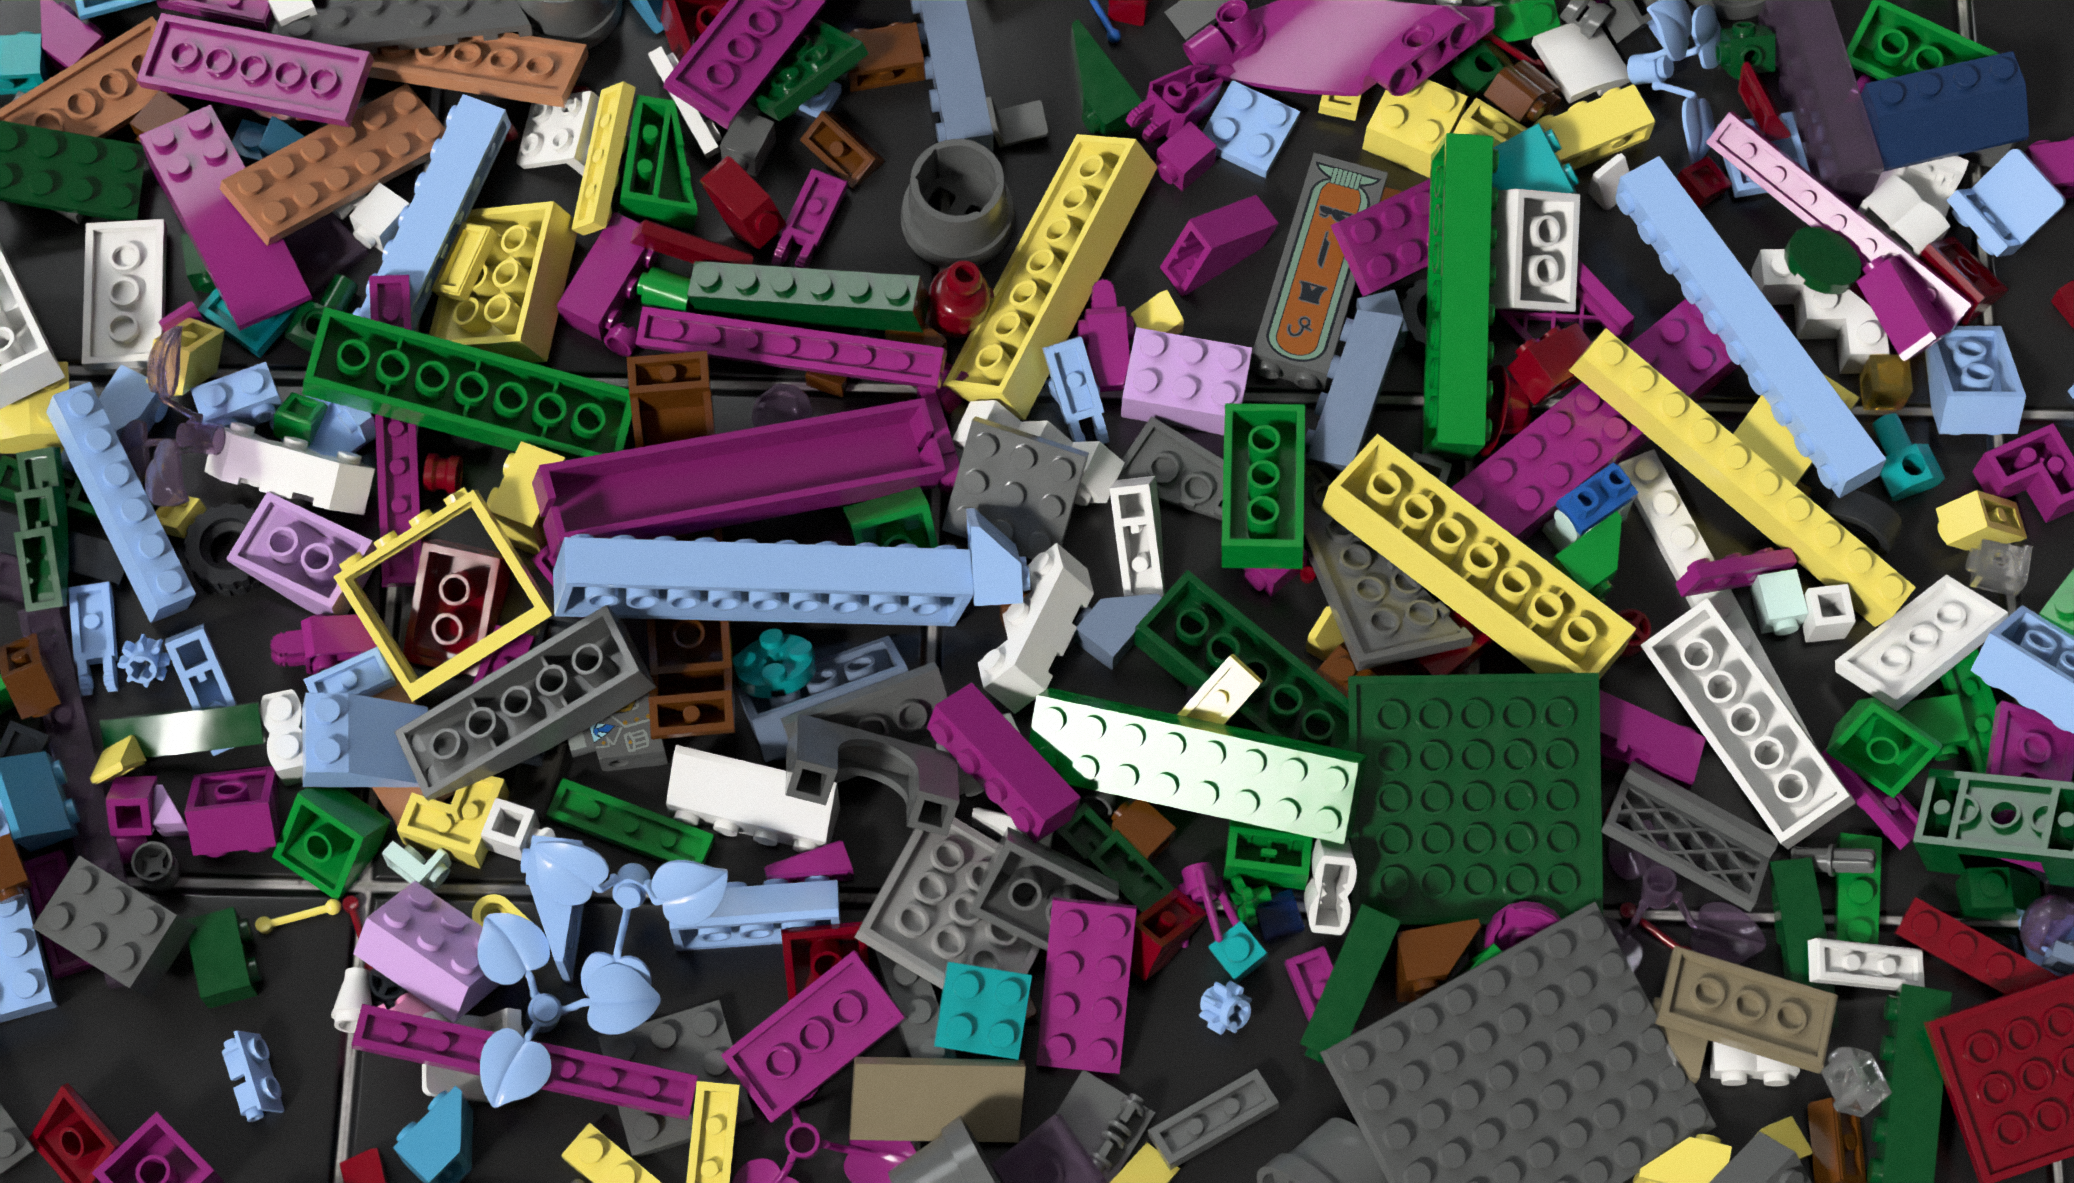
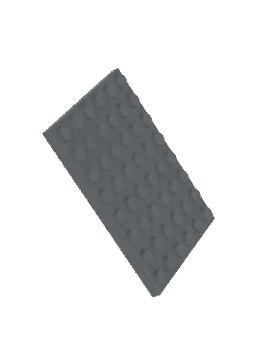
M1596 902L1584 906L1320 1052L1388 1183H1623L1638 1174L1640 1168L1689 1137L1696 1138L1697 1134H1705L1717 1127L1694 1083L1688 1080L1658 1024H1655L1657 1015Z

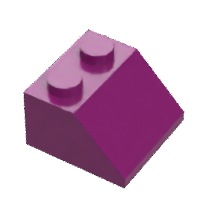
M273 766L195 774L193 776L185 808L193 856L219 857L232 851L248 850L249 852H261L270 847L277 846L280 831L278 777Z

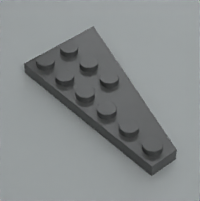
M359 0L276 28L278 35L357 50L362 49L363 51L370 52V54L378 53L377 47L398 45V50L400 51L459 44L465 37L482 35L484 41L498 40V34L518 32L519 37L533 36L531 24L517 0Z
M1315 464L1304 466L1303 546L1309 553L1308 558L1356 670L1361 671L1471 646L1472 634L1465 627L1460 628L1449 617L1450 610L1441 601L1436 602L1422 585L1321 509L1328 487L1332 482Z

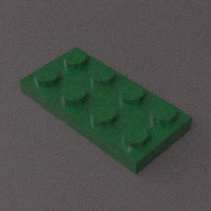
M0 120V201L117 221L137 220L146 156L143 146Z

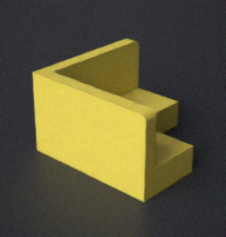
M490 776L458 789L455 792L451 805L434 799L428 801L422 795L411 793L397 828L403 844L431 854H435L439 848H442L448 853L450 860L481 869L488 852L481 838V832L495 798L505 801L509 799L510 793L505 780Z

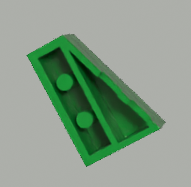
M636 94L618 214L631 220L642 222L648 220L660 225L694 230L698 208L696 199L693 196L690 182L691 175L684 154V142L675 101Z

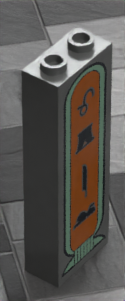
M1313 153L1252 351L1249 370L1256 371L1258 375L1267 379L1281 378L1292 381L1303 389L1313 390L1317 388L1325 390L1328 380L1327 374L1337 350L1356 286L1355 278L1330 225L1379 203L1383 189H1385L1387 172Z

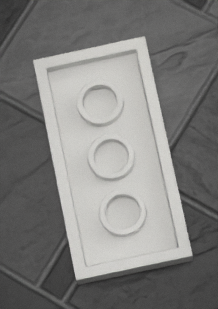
M164 219L86 223L82 366L85 371L118 369L121 364L128 368L149 367L153 340L163 334L158 322L165 317L167 225Z
M1945 575L1898 611L1892 618L1888 619L1835 660V672L1895 711H1898L1982 645L1989 633L2008 618V612L1950 576Z

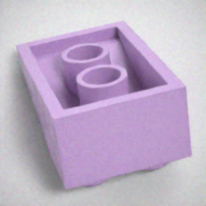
M267 491L226 559L247 574L316 615H347L352 606L333 576L342 571L339 564L347 560V558L358 552L364 558L374 552L376 548L372 540ZM375 568L356 579L362 589Z

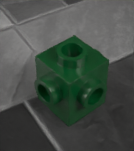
M1737 22L1733 24V28L1720 29V42H1716L1715 45L1716 61L1718 65H1721L1735 79H1740L1741 68L1745 62H1749L1757 73L1774 72L1775 34L1766 25H1756L1753 22Z

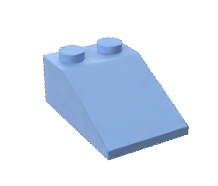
M1956 326L1950 334L1944 336L1925 350L1931 410L1939 434H2018L2026 394L2001 326Z
M305 693L302 707L303 787H420L394 731L428 712V707L350 693Z
M532 835L530 848H524L522 852L521 873H526V885L530 886L564 983L572 984L585 903L581 905H563L553 901L544 893L538 880L534 849L536 843L541 841H565L583 846L584 844L582 840Z

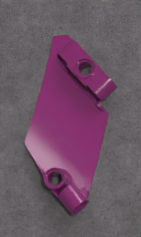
M1230 0L1222 4L1216 11V20L1219 25L1215 27L1209 24L1183 44V49L1193 65H1209L1211 67L1208 77L1215 79L1221 77L1224 81L1228 82L1234 80L1247 86L1334 96H1359L1378 83L1390 94L1403 96L1495 28L1496 10L1494 6L1426 5L1387 0H1277L1250 11L1245 1Z

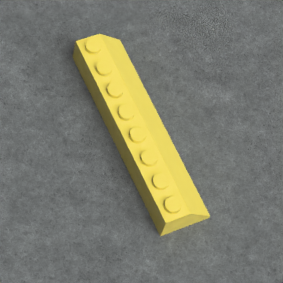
M1076 135L993 290L994 298H990L989 309L983 322L971 331L943 383L944 387H948L955 395L969 402L996 400L1018 419H1026L1050 374L1042 348L1068 339L1092 293V286H1094L1095 282H1098L1157 169L1156 164L1136 139ZM961 371H965L969 375L963 381L956 380Z

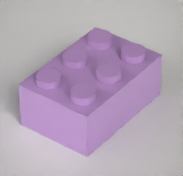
M1136 327L1122 397L1121 417L1148 422L1152 416L1169 426L1224 435L1225 403L1243 404L1252 347Z
M416 881L412 882L366 918L353 953L453 1023L500 985L485 976L478 962L477 948L483 927Z

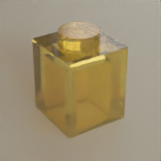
M1869 355L1859 374L1863 410H1902L1913 391L1910 360L1903 361L1899 355Z

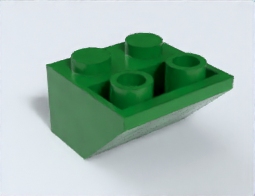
M1229 820L1223 880L1231 881L1232 876L1240 875L1244 883L1305 890L1309 877L1313 837Z

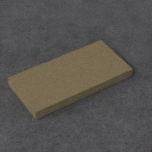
M1674 946L1655 1024L1820 1074L1824 1067L1838 995Z
M855 1057L849 1127L850 1140L933 1141L942 1135L941 1129L961 1115L978 1142L1019 1143L1026 1070L1024 1060Z

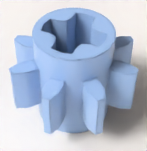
M141 634L140 639L135 644L128 640L125 642L122 649L124 655L120 657L117 666L122 669L126 668L127 682L143 683L144 687H148L150 681L154 678L161 681L164 680L167 673L165 666L169 665L171 658L169 653H163L162 639L156 641L147 638L145 634Z
M1229 981L1226 986L1215 982L1214 986L1204 992L1200 1002L1202 1012L1199 1016L1208 1021L1207 1027L1220 1035L1224 1033L1225 1029L1236 1033L1237 1029L1242 1028L1248 1022L1251 1015L1250 1002L1252 998L1243 994L1244 988L1232 981Z

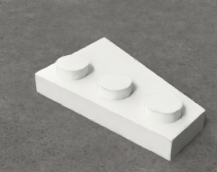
M659 47L648 53L664 83L679 61L673 52L666 56L662 47ZM669 92L705 157L709 159L719 153L720 150L716 142L720 141L722 137L713 121L710 119L704 122L698 110Z

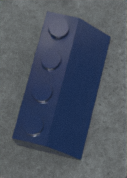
M2013 51L1866 83L1856 105L1880 172L2024 141L2029 137L2026 83Z

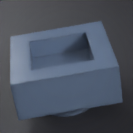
M2056 940L2046 950L2041 966L2064 975L2073 973L2074 941L2062 940L2060 942Z

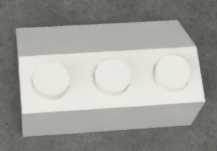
M1525 189L1498 190L1497 207L1495 211H1491V225L1497 228V240L1495 248L1490 249V264H1495L1496 279L1494 287L1489 288V302L1494 303L1495 309L1576 311L1580 194Z

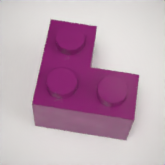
M2054 423L1985 452L1972 471L1985 493L2006 499L2027 490L2046 523L2074 511V457Z

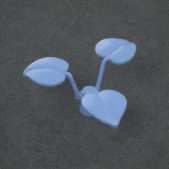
M1658 0L1647 7L1646 10L1656 23L1664 49L1652 53L1631 55L1627 64L1628 77L1634 85L1652 83L1653 90H1665L1686 97L1682 106V121L1690 165L1701 160L1710 149L1706 141L1715 131L1713 113L1705 98L1698 99L1694 91L1666 84L1664 81L1673 75V61H1680L1685 57L1698 53L1700 63L1704 69L1717 67L1715 45L1716 42H1720L1721 26L1717 20L1715 10L1710 5L1699 6L1691 17L1685 0ZM1692 32V37L1696 45L1693 48L1688 49V37Z
M541 841L536 843L534 849L540 886L544 893L553 901L563 905H581L590 899L593 890L597 893H603L613 886V898L623 908L614 954L611 955L600 951L594 952L584 962L581 971V984L587 998L589 997L586 986L590 976L600 967L609 964L628 966L637 971L650 985L652 984L651 972L641 959L634 956L621 957L632 908L639 907L644 902L646 894H648L654 905L663 904V913L668 921L678 925H693L705 920L715 911L723 898L728 880L727 869L710 867L695 861L674 860L661 865L655 872L652 880L645 867L640 864L629 863L622 866L617 875L611 874L609 880L604 882L609 873V866L598 852L589 847L565 841Z
M492 913L484 918L483 929L477 948V958L482 972L491 981L501 985H513L519 982L525 975L530 990V997L532 998L526 1011V1021L530 1028L524 1037L511 1028H503L495 1032L483 1047L480 1058V1078L490 1105L498 1108L507 1103L529 1097L545 1085L551 1073L550 1055L542 1044L532 1042L531 1039L537 1032L544 1033L554 1029L561 1016L568 1015L579 1008L590 1006L587 1020L593 1030L606 1035L623 1034L637 1028L652 1016L661 1002L659 993L634 969L622 964H609L600 967L590 976L586 986L589 998L580 999L566 1006H561L560 1001L555 996L538 992L536 980L532 973L533 970L545 966L550 957L549 943L542 930L533 922L510 913Z

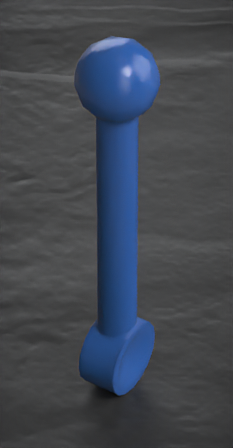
M1089 0L1107 31V40L1111 43L1120 41V31L1113 28L1098 0Z

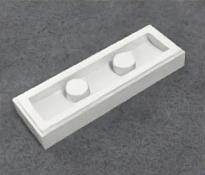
M1822 938L1808 940L1809 982L1894 991L1902 983L1925 987L1923 949Z

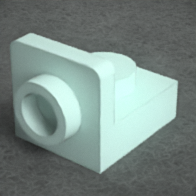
M392 841L382 852L387 866L410 884L416 881L429 890L431 887H439L450 873L449 867L452 863L448 853L442 848H439L425 865L423 864L426 862V859L410 845L403 849Z

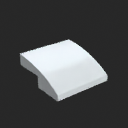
M1574 23L1561 25L1533 37L1532 46L1556 84L1562 88L1561 92L1568 103H1572L1596 91L1601 96L1612 88L1631 82L1626 65L1601 27L1590 40L1580 33V27Z

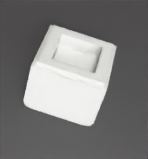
M1622 153L1614 156L1593 173L1588 188V194L1605 210H1610L1617 204L1615 196L1619 179L1629 172L1626 158Z

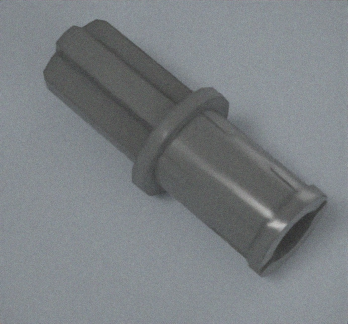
M1831 843L1828 848L1793 846L1791 849L1790 859L1811 857L1814 872H1828L1830 877H1835L1837 872L1873 873L1876 867V854L1872 849L1837 848L1836 844Z

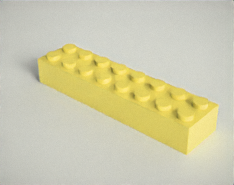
M1378 434L1328 487L1321 507L1324 512L1536 673H1599L1600 679L1625 650L1636 630L1634 626Z

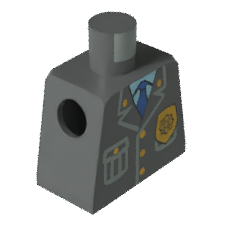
M649 692L592 725L590 728L569 738L568 743L572 757L596 751L602 771L668 764L662 739H651Z

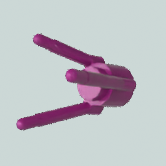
M1201 862L1187 866L1181 872L1184 883L1179 884L1177 888L1189 899L1192 898L1195 904L1204 903L1215 941L1220 943L1223 941V936L1213 900L1218 896L1232 926L1240 921L1224 889L1222 877L1216 876L1214 866L1210 862ZM1189 939L1184 943L1183 948L1188 947Z

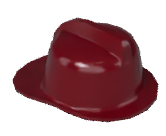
M1499 364L1493 366L1487 375V380H1492L1493 382L1492 400L1490 404L1486 403V418L1492 421V433L1490 442H1485V446L1479 451L1482 456L1491 453L1500 435L1518 434L1527 427L1532 417V402L1517 381L1509 377L1505 368Z

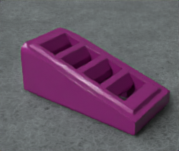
M840 840L767 865L764 868L766 880L785 879L788 880V883L805 882V879L811 876H827L830 880H838V882L854 880L850 859L843 841Z

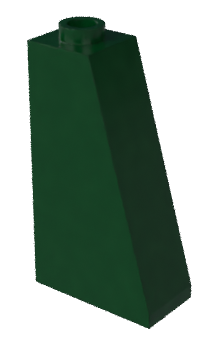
M1361 904L1301 1039L1300 1044L1307 1047L1305 1056L1325 1064L1320 1052L1351 1035L1401 921Z

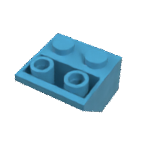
M455 1086L450 1092L444 1090L439 1093L429 1104V1112L418 1123L415 1121L409 1123L396 1138L398 1143L393 1147L406 1167L423 1183H459L472 1170L473 1110L462 1091Z

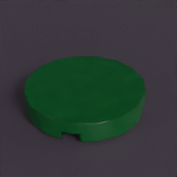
M1805 227L1797 230L1785 246L1784 259L1789 271L1794 276L1798 273L1805 279L1803 284L1814 291L1823 294H1841L1846 292L1849 287H1852L1861 274V261L1856 250L1847 240L1835 232L1821 227Z

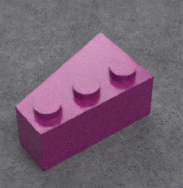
M1599 689L1601 768L1624 775L1631 762L1634 761L1689 791L1695 780L1706 738L1697 734L1692 728L1677 725Z

